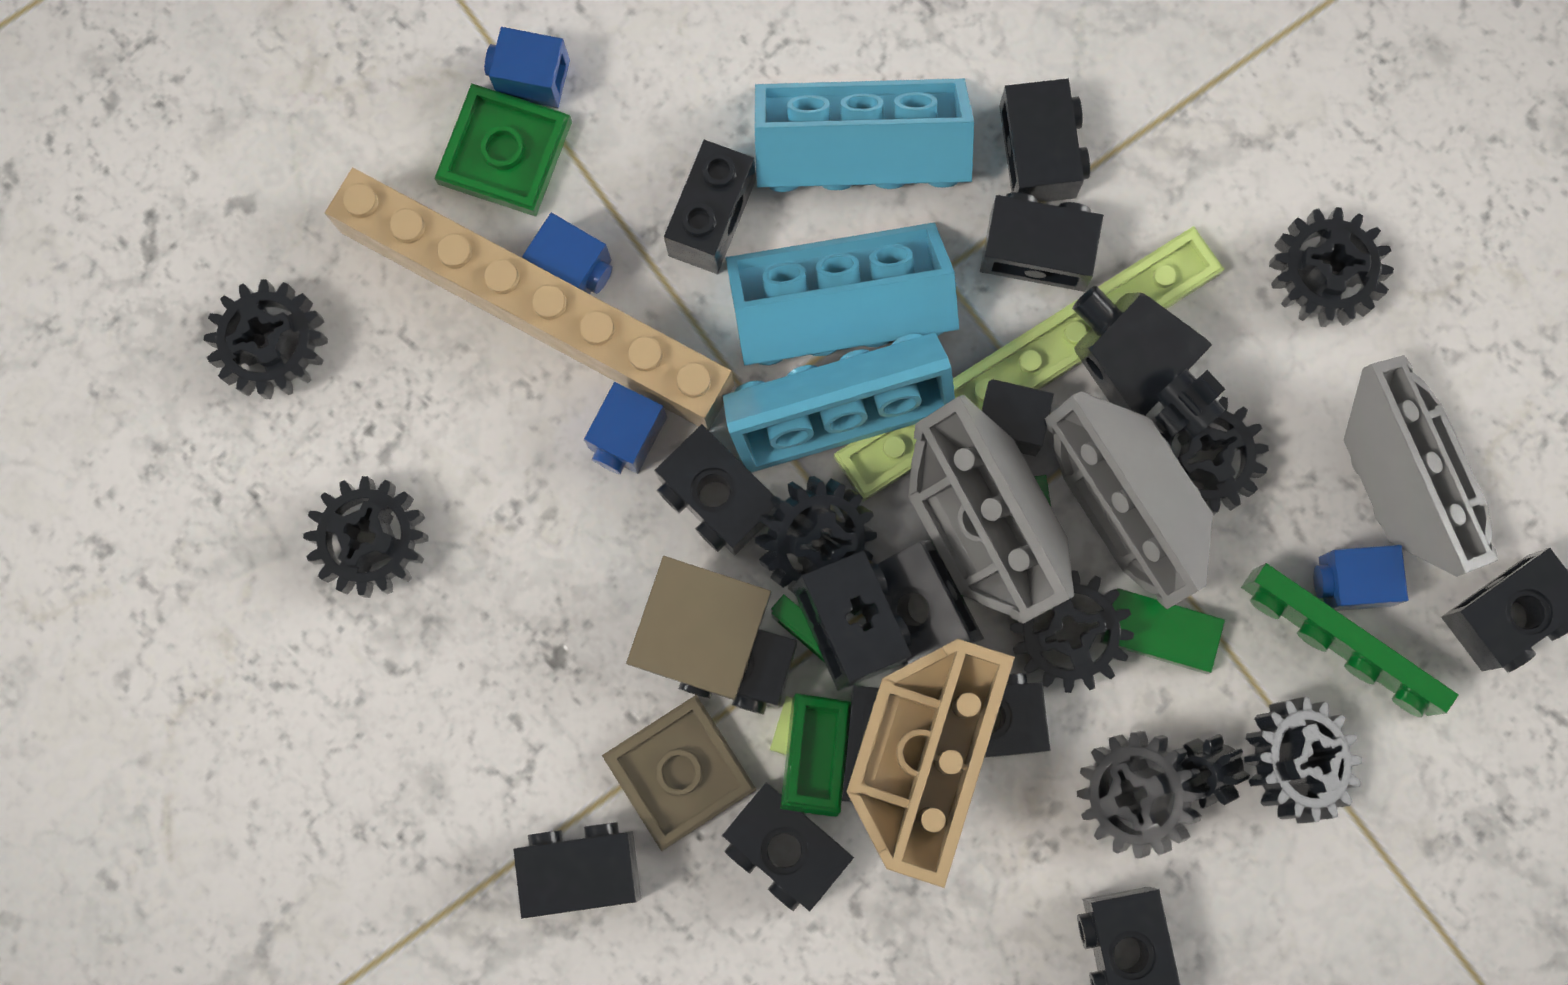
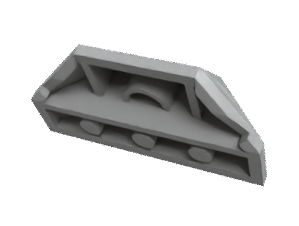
M1405 355L1364 367L1343 440L1351 456L1352 466L1360 476L1372 503L1375 518L1382 526L1388 541L1394 545H1402L1403 550L1456 577L1498 561L1496 549L1491 544L1492 527L1487 503L1442 404L1427 384L1413 373L1412 365Z
M1081 391L1072 395L1045 418L1048 431L1054 436V450L1063 479L1122 571L1144 590L1156 595L1158 602L1168 609L1207 585L1213 513L1151 418Z
M965 395L958 396L915 423L914 439H916L911 463L908 497L960 594L991 609L1011 615L1012 619L1023 624L1074 597L1068 538L1014 439Z

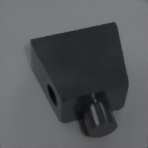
M1093 286L1076 301L1072 308L1091 328L1076 344L1074 348L1076 354L1110 403L1144 416L1159 402L1155 396L1186 368L1189 370L1212 346L1204 336L1141 292L1127 293L1114 304L1098 286Z

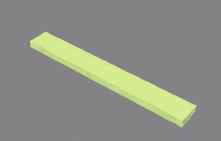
M1193 226L1098 287L1114 304L1127 293L1141 292L1167 309L1218 277L1224 271V268ZM1076 301L954 377L955 398L965 395L982 410L988 382L992 379L1040 390L1081 364L1082 361L1074 348L1091 328L1072 309ZM915 424L850 443L834 453V459L855 491L863 497V502L911 472L912 457L916 444V439H914Z

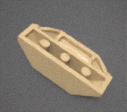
M956 639L882 678L846 792L886 869L945 888L1015 657Z

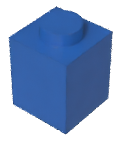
M501 27L497 44H490L487 49L484 70L485 75L489 76L495 91L534 104L559 108L570 58L563 38Z
M552 212L522 256L528 262L588 294H591V292L598 294L604 288L613 268L609 265L612 259L605 243Z
M614 382L584 438L588 448L595 452L591 460L616 474H621L624 467L638 474L667 419L664 406Z
M1402 545L1338 549L1318 557L1319 565L1315 566L1313 573L1314 589L1319 599L1323 598L1324 603L1336 611L1392 607L1409 601Z

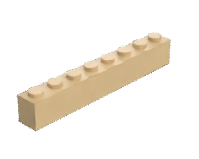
M353 167L324 212L340 233L626 388L663 405L665 409L697 426L703 424L710 430L724 405L723 395L731 393L734 387L732 370Z

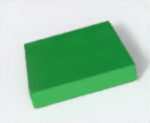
M471 83L434 179L438 185L536 217L571 127V117L568 114Z

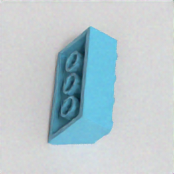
M965 78L755 84L757 188L769 187L774 191L788 192L797 189L799 186H822L828 190H845L852 185L875 184L883 189H896L910 183H928L934 187L946 188L952 187L958 182H972L974 118Z
M935 222L726 257L744 366L757 363L760 365H773L781 362L783 359L805 355L827 356L837 350L859 346L880 347L908 334H921L924 336L935 332L939 336L943 332L959 330L955 272Z
M935 332L924 336L921 334H908L898 338L890 346L873 351L865 349L854 350L842 356L839 361L823 366H800L790 371L785 377L769 382L750 381L737 387L735 392L723 395L729 434L743 465L751 473L914 425L955 399L952 368L948 356Z

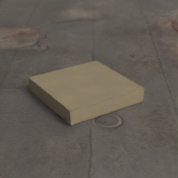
M663 555L626 664L736 701L771 596V591Z
M697 695L602 755L661 851L667 849L757 790Z

